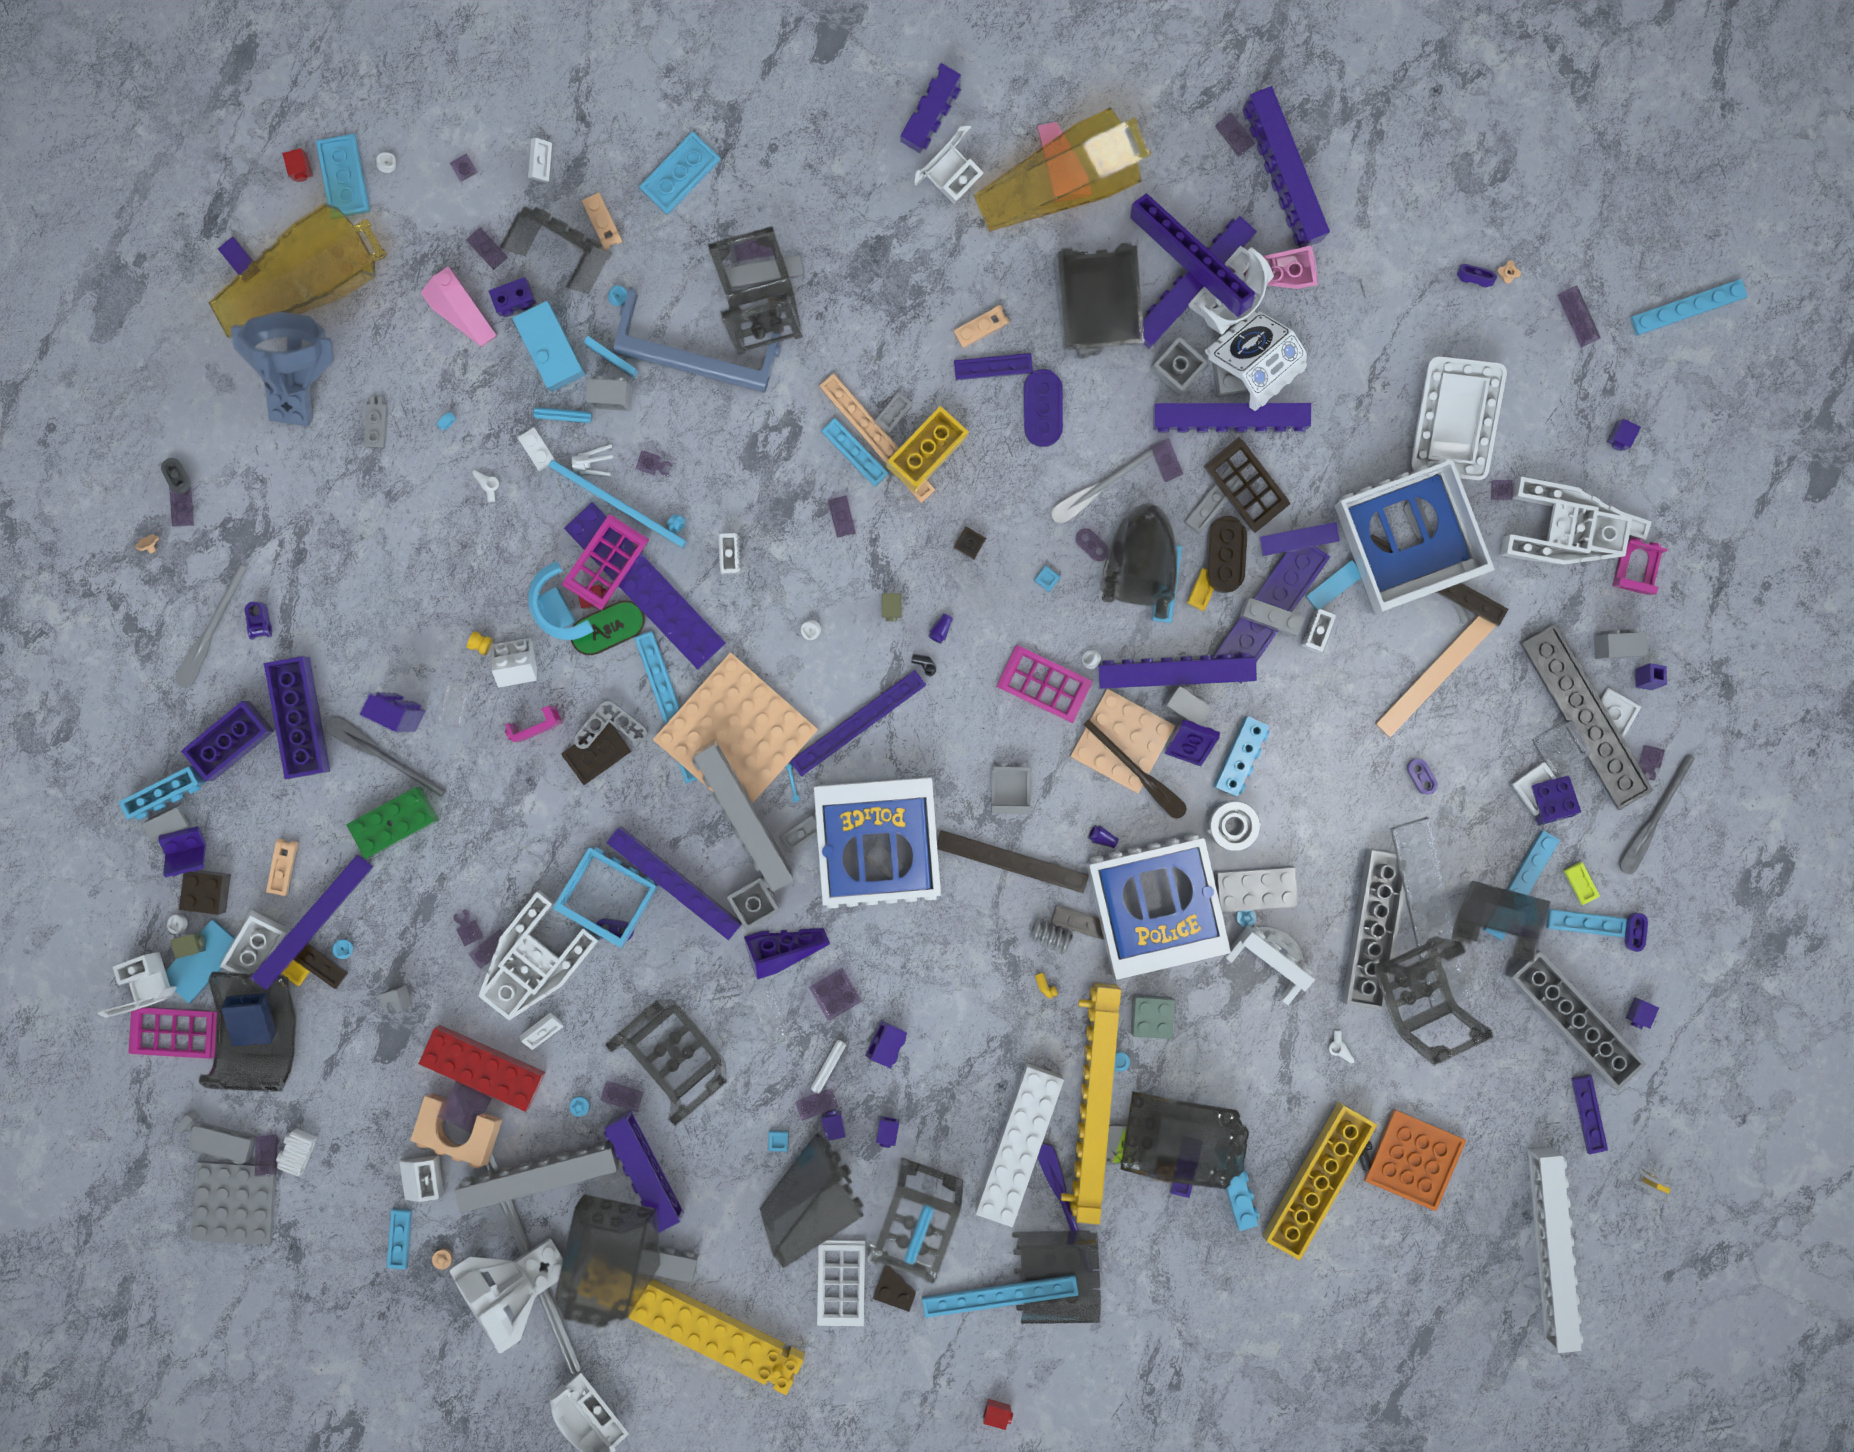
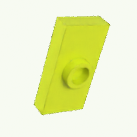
M1578 862L1563 870L1581 905H1585L1600 897L1583 862Z

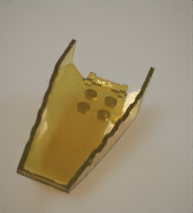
M1111 107L1074 124L973 195L989 232L1101 201L1142 182L1138 161L1152 154L1150 149L1147 150L1137 126V118L1135 117L1121 123ZM1129 127L1140 151V154L1136 156L1124 130Z
M324 203L293 223L276 239L277 241L269 249L266 248L255 262H251L241 275H237L231 284L224 287L208 302L226 336L232 337V326H244L248 319L274 312L302 314L341 299L375 278V262L385 258L387 253L385 249L381 248L370 228L371 223L369 220L365 219L353 225L338 207ZM361 231H364L375 251L374 253L370 254L359 234Z

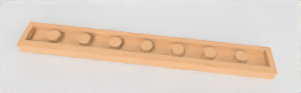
M833 373L819 385L820 389L887 464V461L899 449L898 446L882 428L874 423L871 415ZM928 481L915 493L907 487L920 503L936 491Z
M1477 616L1375 725L1388 737H1391L1496 625Z

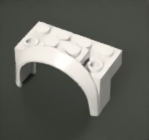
M1248 924L1231 945V953L1224 954L1226 959L1232 963L1244 947H1247L1288 978L1290 983L1281 995L1282 1001L1287 1005L1291 1003L1301 989L1306 992L1315 980L1312 975L1313 971L1304 962L1302 952L1297 943L1288 934L1276 928L1257 927L1256 925L1251 927ZM1281 947L1288 951L1287 955L1280 951Z

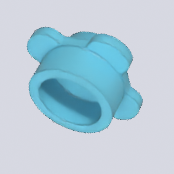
M674 514L667 522L668 530L674 534L680 532L685 526L686 519L682 518L681 515Z

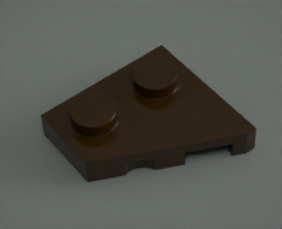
M885 1262L873 1299L910 1312L916 1291L904 1281L900 1274H897L888 1262Z

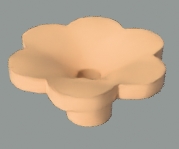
M154 534L139 540L135 548L139 549V551L147 549L149 553H153L156 551L154 545L159 540V537Z

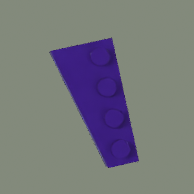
M940 63L937 68L939 70L938 77L936 79L932 78L926 92L928 95L921 97L916 108L918 112H913L900 135V142L918 153H921L923 148L925 150L928 148L932 140L930 139L932 133H937L941 126V118L943 115H948L952 107L950 103L953 99L956 100L962 90L960 89L961 74L943 63Z

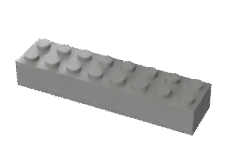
M714 740L696 750L693 756L694 760L692 761L697 771H702L704 776L702 779L708 788H712L714 793L712 796L718 805H722L724 810L722 813L728 822L731 820L735 836L737 838L741 837L742 847L747 855L751 854L752 864L756 871H761L762 881L766 888H771L774 892L794 881L792 869L717 741Z
M1366 849L1341 1000L1347 1005L1385 1011L1410 856Z
M1532 948L1505 974L1610 1087L1619 1091L1646 1065L1640 1056L1541 951Z
M606 1140L597 1143V1146L589 1148V1145L580 1147L577 1152L570 1153V1151H564L559 1153L558 1157L551 1158V1156H545L540 1158L539 1162L532 1163V1161L520 1163V1167L512 1168V1166L501 1168V1172L493 1173V1171L482 1173V1177L475 1179L473 1176L463 1178L462 1182L455 1189L459 1211L464 1213L617 1172L619 1162L613 1152L614 1146L612 1142L609 1143Z

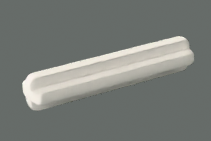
M838 1039L813 1082L811 1090L819 1094L844 1051L846 1043Z

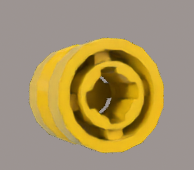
M473 631L466 647L470 650L476 649L479 651V654L486 656L492 646L493 638L481 636V633Z

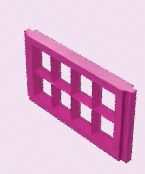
M609 514L564 579L562 586L602 611L647 545L649 539ZM609 527L621 534L615 545L603 538ZM624 538L637 545L631 555L618 548ZM599 541L612 549L606 559L593 552ZM615 551L628 559L622 569L609 562ZM590 555L602 562L596 573L584 566ZM606 565L618 573L612 583L599 576ZM580 569L593 577L587 587L574 580ZM596 579L609 587L603 597L589 590Z
M1016 645L996 687L1073 723L1093 681ZM1023 656L1034 661L1028 674L1017 669ZM1038 663L1050 668L1044 681L1032 676ZM1053 671L1065 675L1059 689L1048 684ZM1015 672L1026 677L1021 690L1009 685ZM1068 678L1080 683L1074 696L1063 691ZM1030 680L1041 684L1036 698L1024 693ZM1045 687L1057 692L1051 705L1040 700ZM1061 694L1072 699L1066 712L1055 708Z
M143 1007L131 1011L128 1054L215 1059L219 1011ZM143 1014L155 1015L154 1029H142ZM160 1015L172 1016L171 1030H159ZM177 1016L189 1017L188 1031H176ZM194 1017L206 1018V1032H193ZM141 1033H154L153 1048L141 1047ZM159 1034H171L170 1049L158 1048ZM176 1035H188L187 1050L175 1049ZM193 1036H205L204 1051L192 1050Z

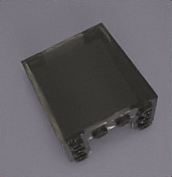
M1121 243L1113 252L1108 253L1107 250H1097L1096 254H1088V251H1073V248H1062L1053 259L1063 351L1142 344L1144 342L1137 245L1132 246V243Z
M1472 880L1456 917L1451 939L1471 944L1472 941L1477 942L1481 927L1517 936L1512 956L1533 962L1537 956L1551 901Z
M819 1132L814 1135L759 1208L772 1255L783 1268L864 1216L862 1211L864 1205L858 1196H853L854 1192L849 1185L852 1183L850 1177L852 1172L846 1163L842 1164V1158L839 1153L831 1149L832 1145L827 1137L823 1138ZM843 1177L845 1178V1180H846L848 1183H846V1184L843 1183V1181H842V1180H843Z

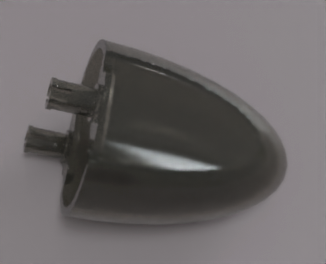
M1145 503L1129 512L1115 534L1107 555L1102 577L1100 578V589L1103 592L1101 599L1105 602H1113L1116 599L1135 605H1156L1154 617L1166 619L1168 604L1175 598V593L1173 592H1175L1177 580L1175 536L1165 512L1155 504Z

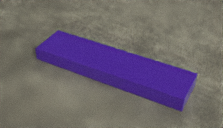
M1031 353L954 360L956 381L1033 373Z
M1337 522L1261 536L1259 541L1262 556L1335 543L1339 542L1340 538Z
M1587 1074L1571 1078L1587 1153L1591 1155L1608 1151L1592 1075Z

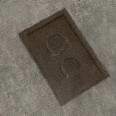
M609 722L589 747L581 749L574 744L561 755L581 783L586 785L632 751L616 728ZM587 736L581 739L578 743H587Z

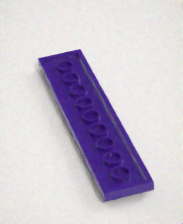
M591 502L564 529L585 550L607 517ZM609 527L603 538L615 545L621 534ZM624 538L618 548L631 555L636 547L627 538ZM599 541L593 552L606 559L612 549ZM615 551L609 562L622 569L628 559ZM640 554L619 587L693 666L699 670L726 642L657 569ZM590 555L599 566L602 565V562ZM607 565L603 569L612 580L618 575L616 571Z

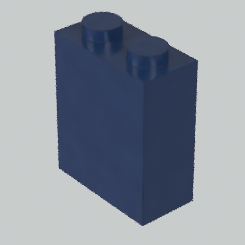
M266 993L226 996L221 1010L232 1046L272 1043L276 1028Z

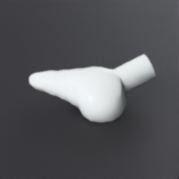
M473 470L472 474L481 488L487 493V502H495L494 491L500 486L499 480L496 477H489L477 470Z
M1334 1030V1041L1328 1046L1329 1052L1332 1055L1345 1059L1349 1063H1354L1351 1053L1342 1041V1030Z

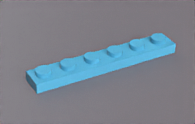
M1742 279L1632 316L1630 320L1635 334L1638 336L1745 299L1748 296Z
M1544 830L1540 831L1483 929L1484 931L1503 940L1558 845L1559 839Z

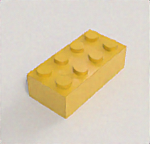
M939 406L887 461L886 467L915 493L966 440L969 431L945 409Z

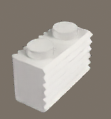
M736 533L718 534L720 574L722 575L741 573V568L739 567L741 565L739 563L741 561L739 559L740 541Z
M1321 609L1313 611V618L1310 619L1309 629L1306 630V636H1304L1303 643L1301 644L1302 647L1318 653L1323 652L1336 615Z
M295 1129L291 1133L288 1132L284 1139V1144H286L284 1151L281 1150L276 1159L278 1162L277 1168L298 1177L303 1174L318 1137L299 1129Z

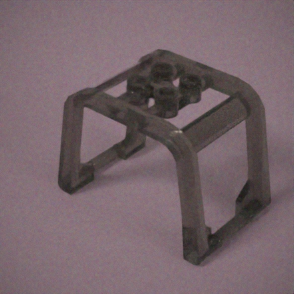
M773 226L709 243V252L729 304V309L720 311L721 318L737 354L743 355L746 354V351L792 338H803L793 286ZM756 239L757 245L771 248L781 279L734 292L723 260L731 253L729 246ZM765 298L768 300L766 303L745 309L740 308V305ZM781 312L785 313L786 318H780ZM751 321V328L742 330L741 324ZM790 325L792 330L791 334L748 346L745 345L744 338L753 335L755 339H762L765 337V333L772 331L775 334H781L784 331V326Z
M1436 936L1428 939L1425 944L1389 961L1383 960L1375 965L1376 976L1396 1031L1406 1043L1433 1066L1493 1038L1492 1030L1475 1019L1456 1003L1441 962L1442 959L1450 961L1466 953L1463 943ZM1425 951L1428 952L1429 957L1412 965H1400V963ZM1434 971L1437 980L1430 984L1418 981L1424 980L1428 973ZM1387 973L1395 975L1394 981L1389 983ZM1398 987H1408L1411 989V991H1402L1400 998L1395 1000L1392 990ZM1440 989L1444 1002L1402 1021L1398 1007L1405 1004L1413 1005L1416 1000L1430 997L1434 990ZM1452 1013L1471 1029L1468 1033L1471 1039L1451 1049L1444 1045L1429 1047L1411 1032Z
M657 999L605 1043V1046L611 1053L618 1049H627L666 1093L671 1101L668 1119L674 1126L678 1125L728 1082L726 1062L722 1055L685 1011L672 999ZM674 1013L684 1025L678 1031L671 1032L669 1038L663 1043L657 1044L654 1051L646 1057L637 1044ZM646 1019L647 1021H650L636 1034H634L630 1039L627 1037V1035L631 1033L636 1027H638L643 1021H645ZM690 1031L697 1040L680 1051V1048L675 1044H678L682 1036ZM703 1046L712 1058L674 1090L664 1077L670 1072L677 1071L683 1061L692 1058L695 1051ZM668 1051V1054L673 1058L669 1059L667 1065L661 1071H658L652 1062L658 1057H663ZM715 1069V1075L705 1084L706 1090L689 1105L682 1104L680 1098Z
M901 1157L898 1165L895 1191L876 1245L869 1246L866 1255L868 1261L875 1265L879 1262L923 1278L926 1283L933 1285L962 1206L964 1179ZM919 1171L941 1179L942 1186L953 1191L952 1203L906 1187L907 1175L916 1176ZM901 1198L921 1205L931 1206L935 1210L950 1215L945 1230L937 1228L932 1222H929L925 1233L926 1237H931L932 1235L941 1237L938 1249L928 1246L923 1240L918 1252L919 1256H924L925 1254L934 1256L932 1266L917 1261L914 1264H909L889 1256L888 1251L883 1249L886 1240L895 1242L900 1249L908 1248L918 1220L913 1215L903 1216L896 1213ZM893 1221L901 1223L905 1229L911 1230L910 1238L903 1233L897 1235L889 1232Z

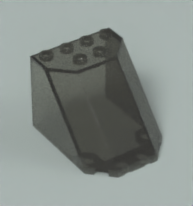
M1132 1091L1120 1170L1166 1182L1226 1189L1230 1185V1181L1235 1176H1239L1244 1170L1249 1131L1242 1124L1238 1110Z
M583 1194L574 1209L554 1296V1302L559 1307L564 1320L602 1328L608 1326L610 1321L615 1319L621 1321L630 1316L660 1266L656 1209Z

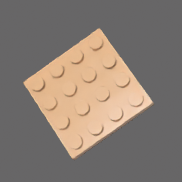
M1106 689L1090 718V721L1147 774L1151 772L1175 727L1172 723L1109 689ZM1085 728L1070 757L1139 794L1143 786L1140 779L1094 734Z

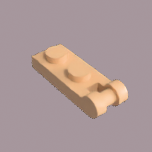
M598 192L583 199L582 203L604 249H609L615 243L617 245L622 243L623 241L600 193ZM612 232L613 236L606 239L605 235Z
M1002 305L996 306L987 313L953 331L962 349L1010 323L1009 318L1005 317ZM997 316L999 321L994 324L991 318Z
M277 839L266 889L267 893L282 896L288 895L298 842H285L284 839ZM283 849L288 850L287 856L282 855Z

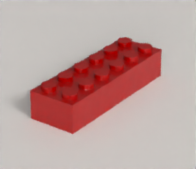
M442 1025L434 1028L418 1063L423 1067L524 1112L530 1108L546 1073Z

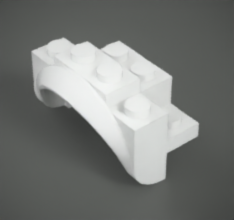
M1240 246L1225 263L1231 271L1256 293L1253 306L1240 317H1237L1205 287L1188 304L1190 309L1205 319L1209 327L1221 335L1230 325L1237 324L1256 310L1263 299L1267 284L1274 277L1268 262L1252 247L1247 251Z
M581 1372L565 1386L563 1384L560 1385L547 1397L550 1401L552 1416L557 1427L565 1438L581 1452H615L614 1447L629 1435Z

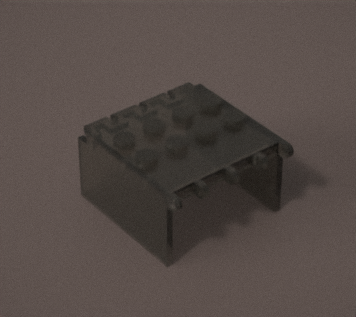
M524 205L521 212L516 214L499 248L526 256L541 226L547 228L583 250L584 253L565 287L589 294L606 261L611 258L612 253L602 248V244L589 237L585 238V234L572 227L568 228L569 224L553 216L550 217L551 214L544 209L536 206L533 209Z
M1090 1230L1013 1232L1012 1237L1018 1238L1017 1249L1013 1250V1255H1021V1268H1015L1014 1274H1022V1282L1075 1274L1079 1295L1016 1305L1017 1311H1023L1021 1324L1100 1323L1101 1291L1093 1290V1288H1100V1271H1092V1269H1099V1252L1091 1251L1098 1249L1097 1232L1090 1233Z

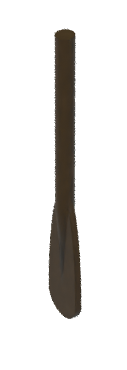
M1089 719L1083 724L1140 779L1148 793L1172 818L1178 819L1185 815L1187 810L1186 804L1160 781L1143 772Z

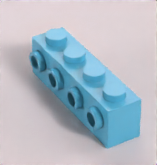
M1244 716L1213 787L1236 797L1238 794H1242L1246 785L1244 783L1246 776L1249 777L1253 771L1254 766H1252L1254 758L1257 759L1262 749L1259 747L1262 741H1266L1270 731L1267 730L1269 725L1249 716Z
M188 766L118 803L127 820L137 819L139 821L148 817V812L162 810L166 807V803L170 801L172 803L184 798V794L188 792L192 794L201 790L200 786L206 782L193 766Z
M1234 1146L1216 1150V1158L1235 1225L1239 1231L1258 1226L1257 1219L1260 1218L1257 1208H1253L1251 1202L1254 1200L1251 1188L1248 1189L1246 1184L1249 1178L1246 1170H1242L1241 1163H1244L1241 1152H1237Z

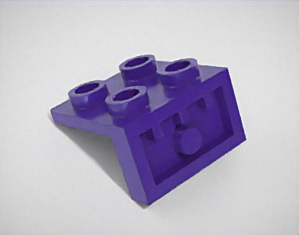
M1569 776L1531 786L1540 812V816L1536 818L1538 826L1574 817L1581 813Z
M198 826L159 835L158 841L165 854L164 877L177 876L204 868L206 842Z

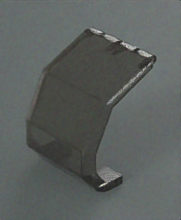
M211 972L208 981L217 1011L216 1049L213 1066L209 1074H200L199 1083L203 1087L220 1090L283 1091L291 1076L294 1062L297 1019L288 977L280 975L266 991L250 978L254 973L248 975L247 973L230 972L228 974L227 972ZM266 993L276 1028L272 1043L232 1046L221 1010L226 996Z

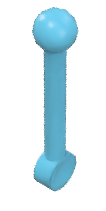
M789 762L785 768L788 770L793 792L792 801L798 802L800 797L796 793L792 774L793 765Z

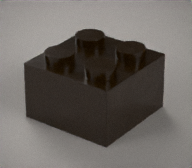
M203 870L183 873L179 910L215 915L226 913L231 874Z

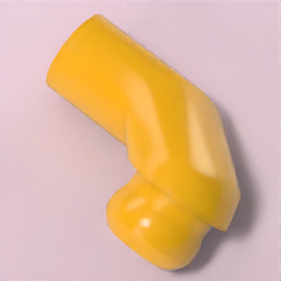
M1044 973L1035 975L1039 990L1047 998L1053 999L1052 997L1058 995L1055 986L1048 987Z

